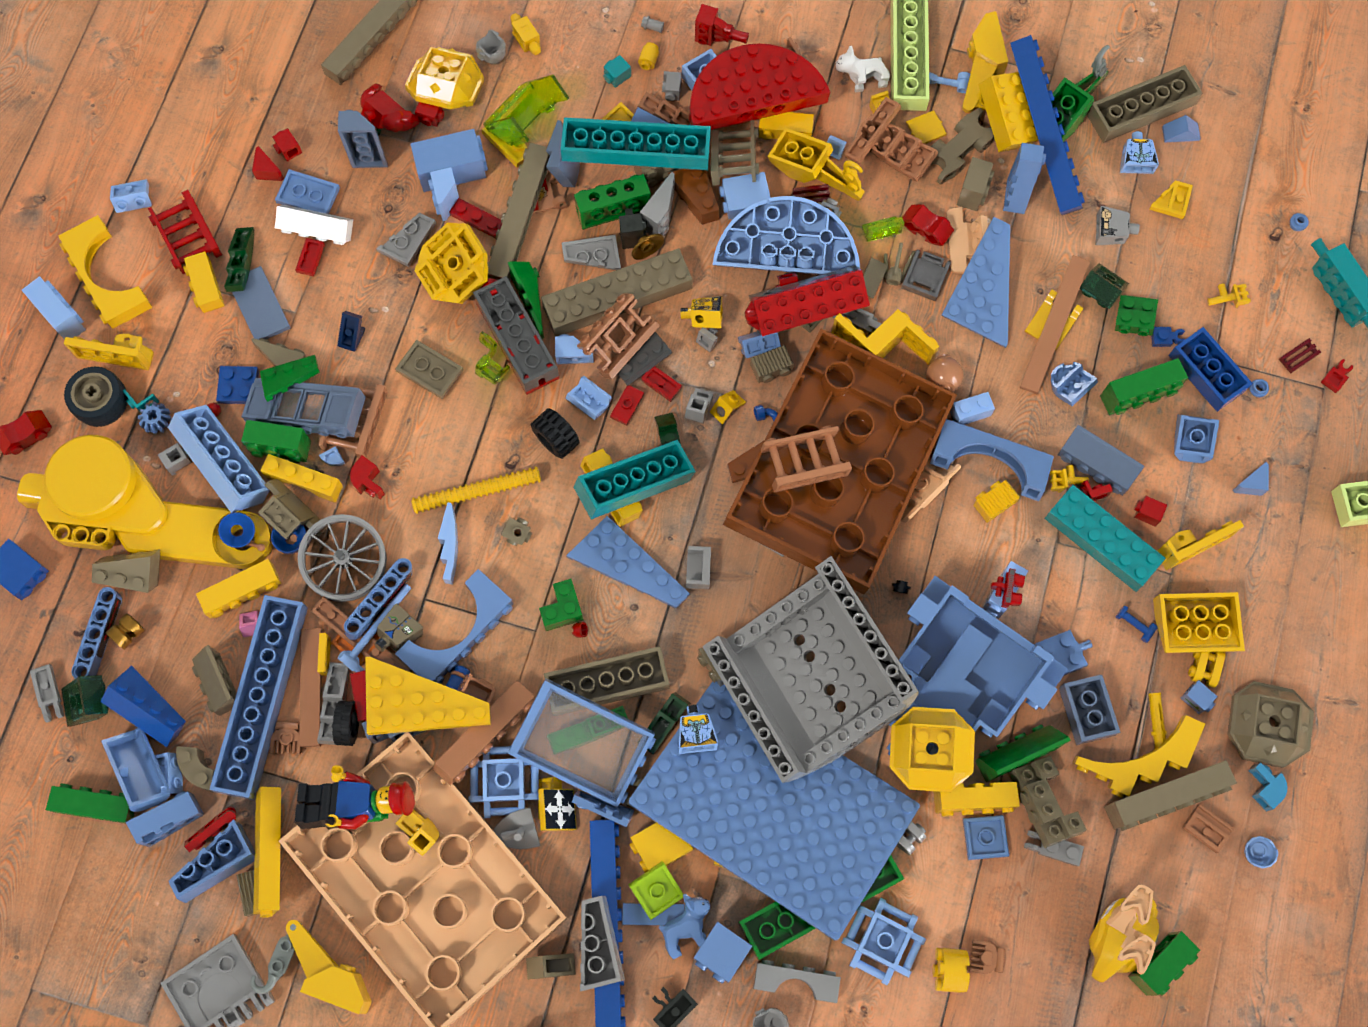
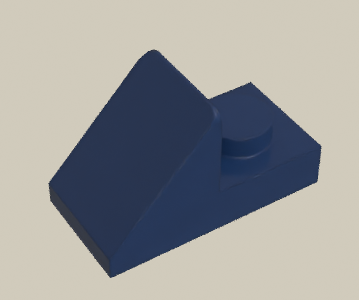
M348 311L342 313L338 347L353 352L356 351L365 331V327L361 326V315Z

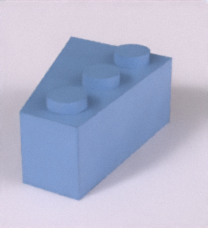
M184 791L174 796L173 799L127 821L126 824L137 844L151 847L202 817L204 813L194 794Z

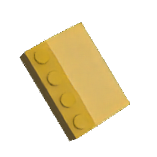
M1238 592L1159 594L1153 598L1155 620L1164 653L1245 651Z

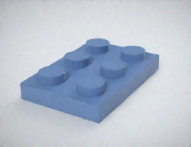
M289 169L275 201L281 205L329 214L340 186L339 184Z

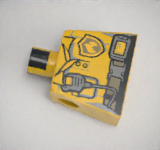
M722 296L693 299L691 308L680 309L681 319H691L692 327L721 328L723 318Z

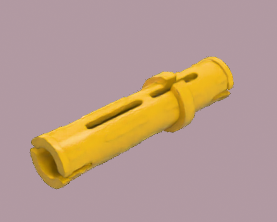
M1150 693L1148 698L1153 731L1151 736H1153L1154 745L1157 748L1166 740L1168 733L1165 731L1161 693Z

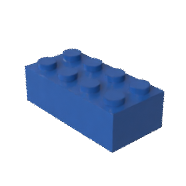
M1204 327L1175 346L1168 355L1172 360L1179 358L1188 379L1217 412L1246 392L1253 384Z

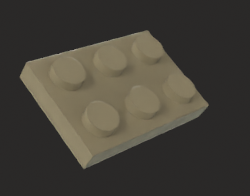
M416 340L395 370L443 399L462 373L463 367Z

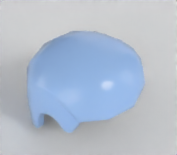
M1257 836L1251 838L1245 844L1244 854L1250 864L1263 869L1271 867L1277 861L1278 849L1270 839Z

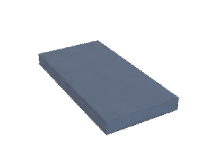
M259 266L250 270L245 290L232 293L253 337L258 340L260 338L267 340L291 329L262 267Z

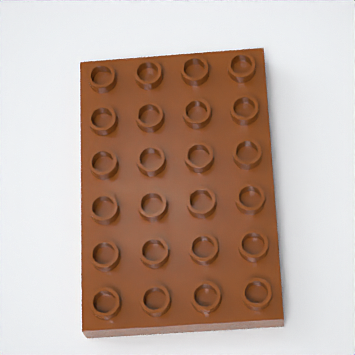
M820 329L764 442L770 438H776L777 440L817 431L825 426H838L839 431L833 437L840 461H843V463L850 462L852 470L845 477L774 492L772 484L777 477L770 452L761 453L760 448L723 525L817 571L815 568L817 565L832 556L853 590L864 595L874 580L957 394ZM825 439L815 441L822 465L825 467L832 466L833 462ZM807 443L797 445L803 469L806 471L813 470L815 467ZM789 448L779 449L778 453L785 474H795L796 470Z

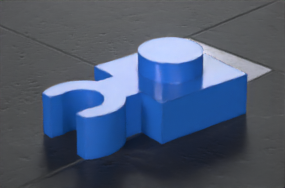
M1154 327L1153 335L1151 336L1152 347H1171L1173 342L1178 345L1185 340L1178 338V335H1183L1185 331L1178 329L1172 332L1171 327Z

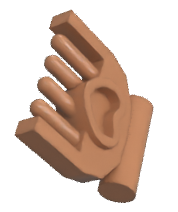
M276 722L277 731L271 737L270 754H274L275 741L276 754L279 753L280 743L281 754L284 753L285 746H287L286 753L289 754L292 742V754H295L296 742V754H301L299 733L296 731L299 730L300 722Z
M972 940V943L985 945V947L972 946L973 949L983 950V952H971L973 955H978V958L971 957V960L981 962V964L970 963V966L982 968V970L969 968V972L988 974L995 969V972L1003 973L1005 949L997 948L996 950L995 946L989 942Z

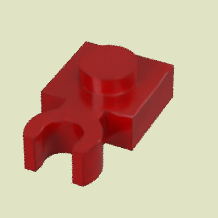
M1344 359L1337 364L1336 368L1333 366L1321 381L1323 385L1334 393L1341 389L1349 378L1346 374L1353 369V365L1348 369L1343 367Z

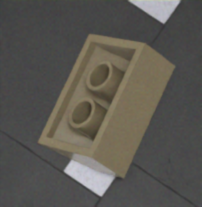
M207 645L192 659L194 664L192 670L195 676L201 680L199 686L204 695L207 694L209 710L221 716L232 710L237 693L220 653Z

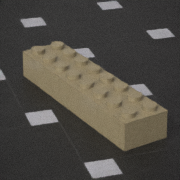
M678 248L544 295L541 299L550 326L556 337L594 324L604 316V312L609 307H612L616 303L617 297L623 293L635 296L634 299L638 302L632 308L634 310L691 290L693 279Z

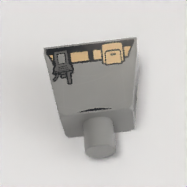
M1101 206L1096 214L1095 245L1124 244L1129 234L1138 235L1140 225L1130 223V214L1128 212Z

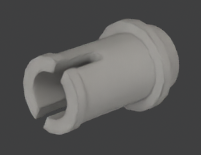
M644 16L641 27H644L645 30L651 29L662 33L664 22L651 19L650 16Z

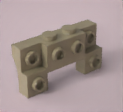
M1051 756L1033 761L1031 764L1014 769L1009 773L1012 781L1017 782L1019 799L1025 806L1028 818L1034 825L1044 848L1081 835L1087 830L1078 811L1065 816L1061 811L1047 782L1059 775Z

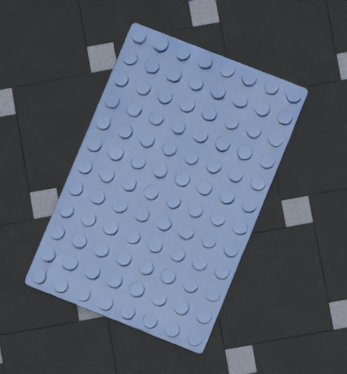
M712 681L696 705L699 707V714L707 713L710 716L718 740L717 750L679 754L678 729L629 798V804L836 941L844 932L920 808V804L843 755L808 775L782 783L726 686H719L717 682L714 683Z

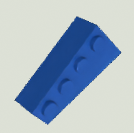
M132 665L108 685L100 701L165 747H168L179 736L186 722Z

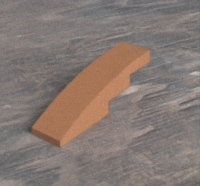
M648 92L645 93L636 107L670 124L689 125L688 111L680 106L677 109L664 99L660 101Z

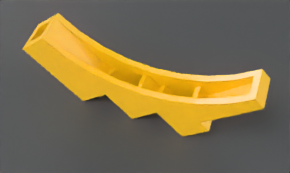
M1183 715L1175 730L1162 744L1139 758L1125 762L1103 763L1075 756L1073 764L1077 765V770L1088 774V771L1096 773L1095 778L1107 782L1109 779L1107 788L1112 789V794L1123 798L1124 795L1130 796L1138 775H1140V780L1151 784L1152 781L1159 782L1167 761L1169 762L1168 766L1174 769H1187L1205 723Z

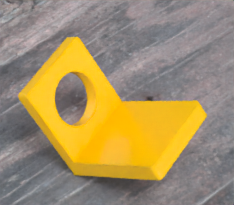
M732 390L718 398L710 413L721 424H724L732 411L744 406L746 401ZM719 406L725 410L724 416H720L717 413Z

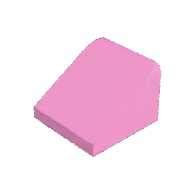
M259 610L239 614V629L243 637L253 636Z

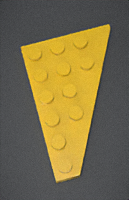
M365 657L368 735L491 725L490 704L488 702L372 657Z

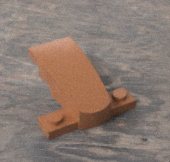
M885 97L874 114L861 124L857 137L844 155L847 159L860 165L870 151L890 167L918 182L939 153L936 149L922 143L921 139L907 134L902 128L890 124L901 109V105Z

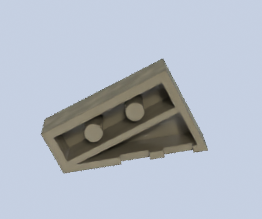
M160 549L150 552L102 557L92 564V583L149 593L158 586Z

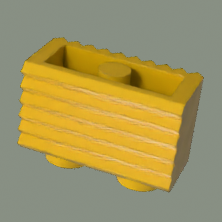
M1007 480L1003 482L997 481L990 487L992 490L987 493L983 491L975 497L976 501L973 506L987 523L1020 499V496Z

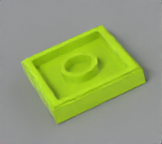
M663 861L628 884L650 920L683 898V892Z

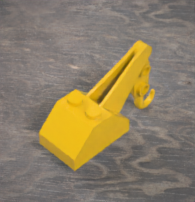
M996 11L984 15L972 34L971 41H969L967 54L968 58L972 59L973 65L962 105V110L965 113H971L975 108L986 110L978 84L990 76L1004 74L1009 62Z
M785 128L768 154L770 163L789 178L802 183L817 179L857 201H860L865 193L861 188V181L857 175V170L860 173L863 172L862 168L854 161L847 160L843 164L842 171L829 159L833 152V147L830 143Z

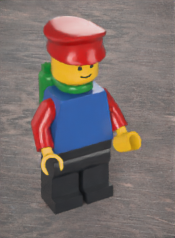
M334 765L331 769V779L336 783L308 785L305 783L298 785L297 802L299 804H296L294 822L301 829L338 826L339 829L356 830L367 822H380L388 819L390 813L410 815L415 807V797L407 781L403 783L394 782L390 786L379 788L377 791L369 781L347 771L343 773L344 770L341 766Z

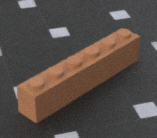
M516 681L490 707L491 725L471 726L434 763L433 771L450 786L455 781L459 783L466 775L465 771L469 767L471 769L474 768L480 761L479 757L483 753L486 755L493 748L494 745L492 743L496 739L500 741L507 733L506 729L510 725L512 727L515 726L520 720L519 716L523 712L527 713L530 710L534 695Z

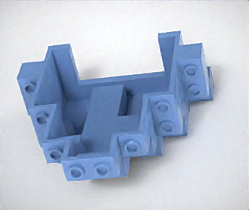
M934 576L907 612L910 616L908 620L917 626L921 623L923 627L899 659L907 674L912 676L911 680L919 693L915 701L896 720L888 725L894 724L912 707L955 709L975 732L981 725L980 730L989 737L993 735L998 737L1025 698H1027L1026 703L1034 709H1044L1058 690L1055 687L1068 668L1055 660L1053 655L1039 645L1032 644L969 600V596L953 585L949 586L937 576ZM891 742L889 743V745H888L887 748H886V749L889 750L888 755H890V745H891ZM930 743L926 746V751L933 755L938 752V747L936 744Z

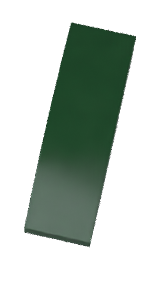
M676 692L671 694L647 728L654 732L653 738L656 739L651 750L647 749L653 755L679 722L680 717L686 712V707L691 704Z

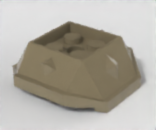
M1253 681L1232 696L1227 735L1239 751L1238 753L1242 760L1284 768L1310 751L1314 711L1293 689ZM1269 718L1275 721V727L1270 725Z

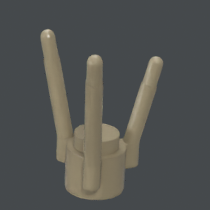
M902 242L899 243L895 266L891 267L890 270L887 267L884 274L886 283L894 286L900 285V282L904 281V276L915 255V251H912L901 272V269L898 267L903 247ZM885 253L884 264L888 265L887 253Z

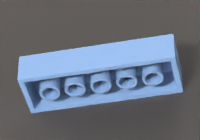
M207 405L174 413L168 429L229 511L234 513L262 504L270 490L265 486V481Z

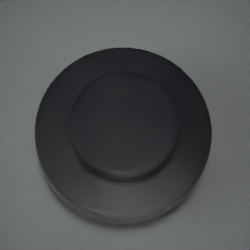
M896 580V583H892L894 592L908 594L911 586H907L908 582Z

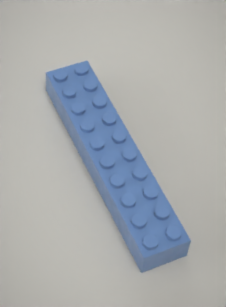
M264 595L209 790L254 801L256 799V792L260 785L271 737L275 730L300 639L301 629L303 628L308 607L303 602Z

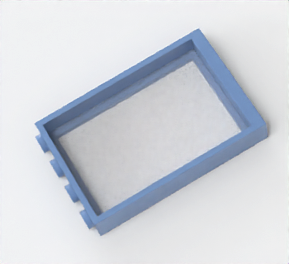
M545 678L508 754L618 808L620 803L623 804L628 796L626 790L629 785L632 786L637 778L635 772L638 766L642 768L647 758L644 755L647 749L651 750L656 739L653 738V731Z

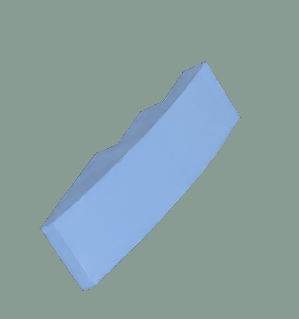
M448 502L438 540L440 544H444L440 557L442 563L446 564L443 580L446 584L453 585L457 566L458 532L452 503Z

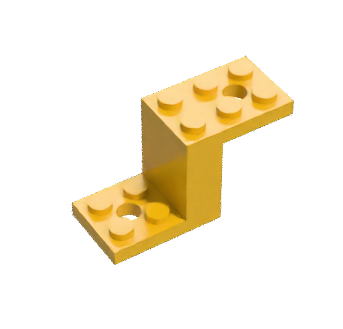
M899 309L869 337H866L861 329L854 327L848 317H843L840 313L834 318L831 331L832 334L881 358H884L902 341L929 365L934 360L939 348L937 341L933 337H929L924 333L920 325L914 324L910 317Z

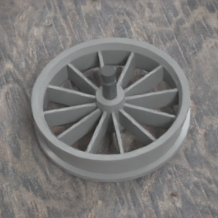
M339 514L321 519L309 528L299 545L298 566L303 579L313 591L332 601H353L367 595L381 580L386 568V549L380 535L368 522L356 516ZM346 523L342 549H340L330 526L332 524ZM349 524H356L364 528L346 550ZM327 526L338 549L336 551L315 536ZM366 531L376 540V543L350 552ZM314 538L332 551L334 555L307 552V549ZM376 546L379 548V561L353 558L354 555ZM306 555L333 559L309 570L306 567ZM353 561L379 564L374 577L370 578L352 564ZM335 564L318 586L310 578V573ZM350 566L370 580L367 585L359 590L356 589L348 568ZM339 568L336 593H330L321 589L334 571ZM343 569H346L355 592L339 594Z

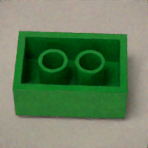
M246 420L241 440L252 456L262 458L271 454L282 459H288V461L293 463L307 462L311 440L303 428Z
M1182 931L1170 932L1155 947L1152 959L1145 973L1139 974L1136 970L1128 977L1146 996H1158L1159 994L1162 996L1170 989L1169 984L1172 980L1176 981L1184 974L1183 969L1186 965L1190 966L1198 959L1197 954L1200 949Z

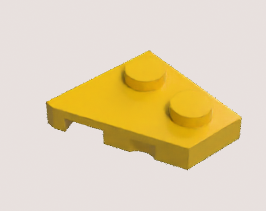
M1175 180L1151 204L1149 210L1183 219L1193 185Z

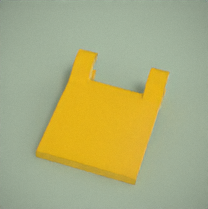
M1051 289L1024 332L1039 340L1052 308V302L1058 292ZM1078 304L1073 312L1069 314L1055 350L1058 349L1082 312L1083 307Z

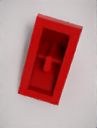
M259 146L256 147L252 167L255 178L257 180H284L280 169Z

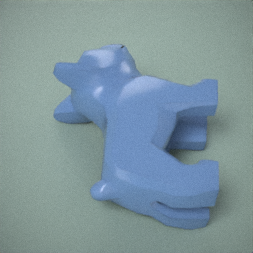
M683 894L685 902L684 913L667 922L664 926L659 925L665 940L666 950L672 959L682 956L678 945L679 939L693 938L699 947L706 940L707 937L702 932L703 919L710 910V903L707 899L702 897L691 898Z

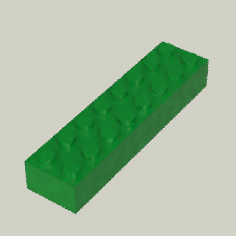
M891 855L862 902L904 880ZM777 902L738 922L748 943L752 945V950L757 960L816 929Z

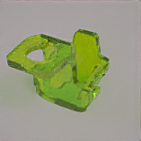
M482 331L479 341L490 351L487 355L484 354L477 362L475 374L480 378H485L492 384H497L508 374L510 366L506 365L502 368L492 360L496 354L497 343L492 337ZM486 366H490V367L493 368L495 371H497L498 374L496 375V374L493 373L491 370H489Z

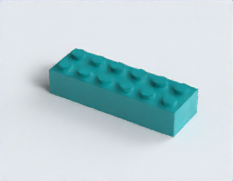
M675 440L580 475L573 488L590 519H594L688 483L696 471L679 441Z
M1074 485L1069 488L1044 518L1135 592L1143 587L1166 559Z

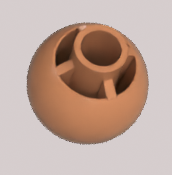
M948 354L939 355L937 359L929 364L926 370V380L951 392L956 391L963 382L964 374L961 365Z

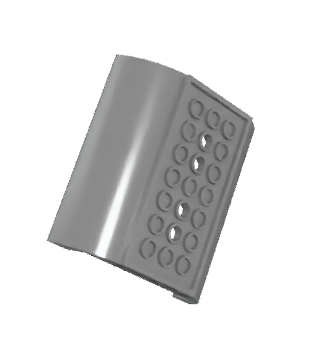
M832 556L815 567L819 573L730 637L726 639L717 636L703 646L707 656L782 783L801 778L832 763L896 720L915 701L919 693ZM803 635L805 642L798 646L796 639L798 636ZM810 651H813L815 654L812 662L806 660V655ZM833 684L836 690L833 695L829 696L826 689L829 685ZM840 701H844L846 704V709L843 712H838L837 704Z

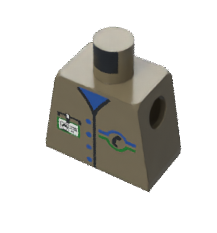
M396 603L378 625L377 634L380 639L374 645L381 652L388 646L397 652L408 640L414 642L423 635V626Z

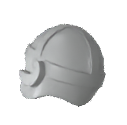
M489 30L486 36L477 41L476 52L481 61L484 60L490 64H497L504 59L506 44L498 36V32Z
M762 1008L755 1012L756 1016L753 1018V1027H789L787 1016L777 1008H769L767 1010Z

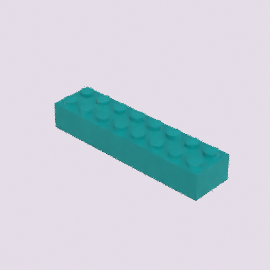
M564 117L561 157L562 161L708 170L711 126Z

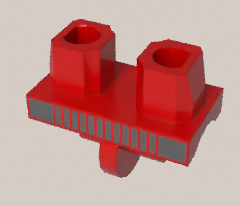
M1010 568L1009 572H1006L1005 583H1003L1004 577L998 576L997 582L991 583V589L996 590V597H1001L1003 591L1002 608H1008L1009 605L1020 606L1022 603L1023 595L1013 592V586L1022 588L1025 576L1015 573L1016 569Z

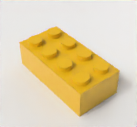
M1019 72L990 76L978 84L998 152L1019 149L1021 143L1033 144L1039 140Z

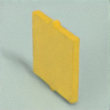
M934 110L906 121L911 135L921 139L924 144L947 135L942 126V121L939 120Z

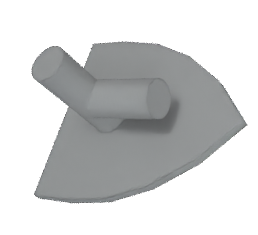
M530 807L510 813L493 830L509 848L530 849L540 846Z

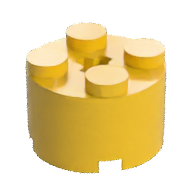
M936 948L935 959L937 964H933L932 968L933 977H937L935 980V990L956 993L967 992L970 973H967V966H970L968 951Z

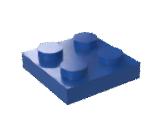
M220 366L217 403L246 404L252 383H254L255 378H258L259 375L258 367Z

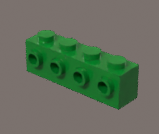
M60 783L59 787H51L45 809L53 813L124 824L133 819L135 812L130 810L123 793L115 796L112 795V791L101 789L99 793L92 792V788L80 786L79 790L72 789L73 785Z

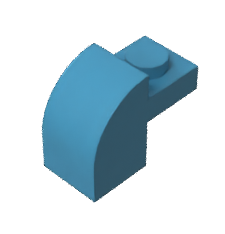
M1258 763L1248 771L1263 786L1252 797L1267 812L1275 809L1284 800L1288 787L1282 773L1273 776L1268 766Z

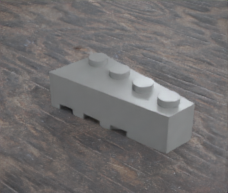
M606 896L583 900L581 902L580 992L625 980Z

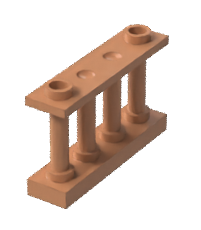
M341 376L340 381H337L335 385L353 387L348 386L349 383L345 376ZM377 384L376 389L373 391L360 388L366 398H371L372 402L370 407L362 408L361 415H365L366 420L364 424L357 425L356 432L360 434L359 441L355 443L334 438L331 435L322 436L319 434L317 442L322 451H326L328 444L354 450L358 459L361 455L367 458L388 393L384 385Z
M825 426L817 431L777 440L776 438H770L763 443L761 453L770 452L777 473V477L772 484L774 492L849 475L852 470L850 462L843 463V461H840L833 437L839 431L838 426ZM825 439L833 462L832 466L825 467L822 465L815 441ZM807 443L815 467L813 470L806 471L803 469L797 445ZM789 448L796 470L795 474H785L778 453L779 449Z

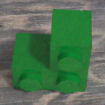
M572 579L554 583L553 587L558 602L539 608L546 631L583 621Z

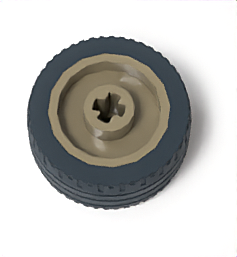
M96 366L77 371L67 382L64 391L65 403L70 412L81 422L93 427H102L118 420L125 412L128 397L122 391L126 390L124 384L114 373L103 367Z

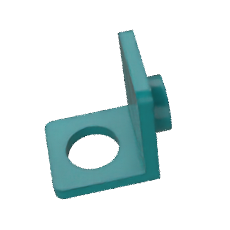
M125 389L122 390L128 397L126 402L132 409L137 408L139 412L140 409L145 410V404L151 400L157 404L160 402L154 394H151L137 404Z

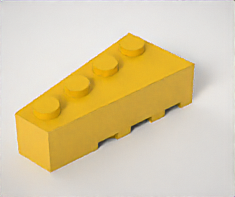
M1017 782L989 783V786H985L984 783H974L968 785L969 787L960 784L951 793L933 791L936 814L941 813L942 817L954 816L955 812H961L962 816L974 815V811H982V814H993L994 810H1002V813H1012L1014 809L1020 807Z

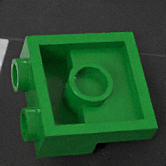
M1121 295L1115 331H1119L1122 334L1135 333L1140 336H1152L1158 299Z

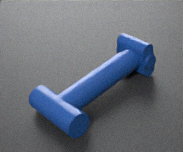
M1123 606L1115 617L1117 619H1125L1144 633L1141 640L1148 643L1158 629L1157 625L1151 623L1147 627L1127 612L1128 607Z

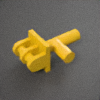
M1225 284L1218 285L1220 296L1208 298V305L1234 301L1235 308H1238L1240 305L1250 303L1251 300L1247 297L1249 293L1245 290L1247 288L1246 284H1233L1230 294L1227 293Z
M1068 465L1066 469L1053 470L1049 473V476H1051L1049 482L1052 484L1051 491H1058V493L1064 491L1070 484H1082L1086 480L1089 482V477H1075L1073 465Z

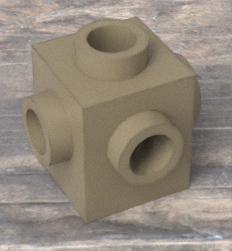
M509 516L501 535L508 538L506 540L508 543L517 546V544L527 543L532 532H530L531 527L528 526V521L520 517L516 520ZM516 529L521 530L520 534H515L514 531Z

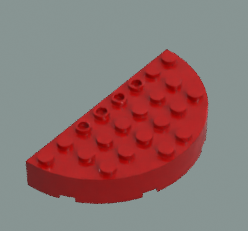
M771 44L741 45L716 56L703 68L697 77L690 99L689 125L711 126V130L825 104L828 102L831 92L820 72L799 54Z

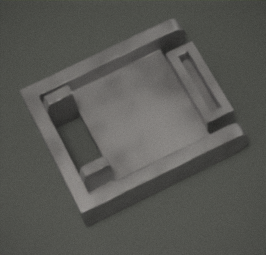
M917 249L901 289L936 301L951 261H947L944 268L942 267L944 258L924 251L920 259L918 258L920 250ZM913 283L927 287L930 291L914 286Z

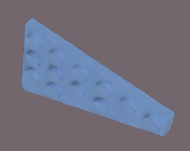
M993 217L941 315L1004 348L1008 345L1010 224Z

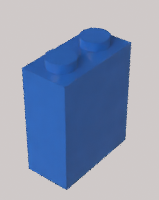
M8 538L0 547V585L18 599L23 600L32 593L33 588L46 578L49 570Z

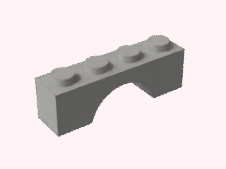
M762 960L761 964H756L753 989L775 993L782 982L788 979H799L811 988L815 1000L831 1003L838 1002L841 977H836V972L824 970L823 974L815 973L814 968L803 967V971L795 970V965L782 963V967L774 966L773 961Z

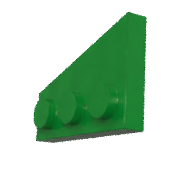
M316 356L304 357L261 370L260 375L266 401L272 400V396L279 392L285 393L291 385L295 383L300 384L320 373Z

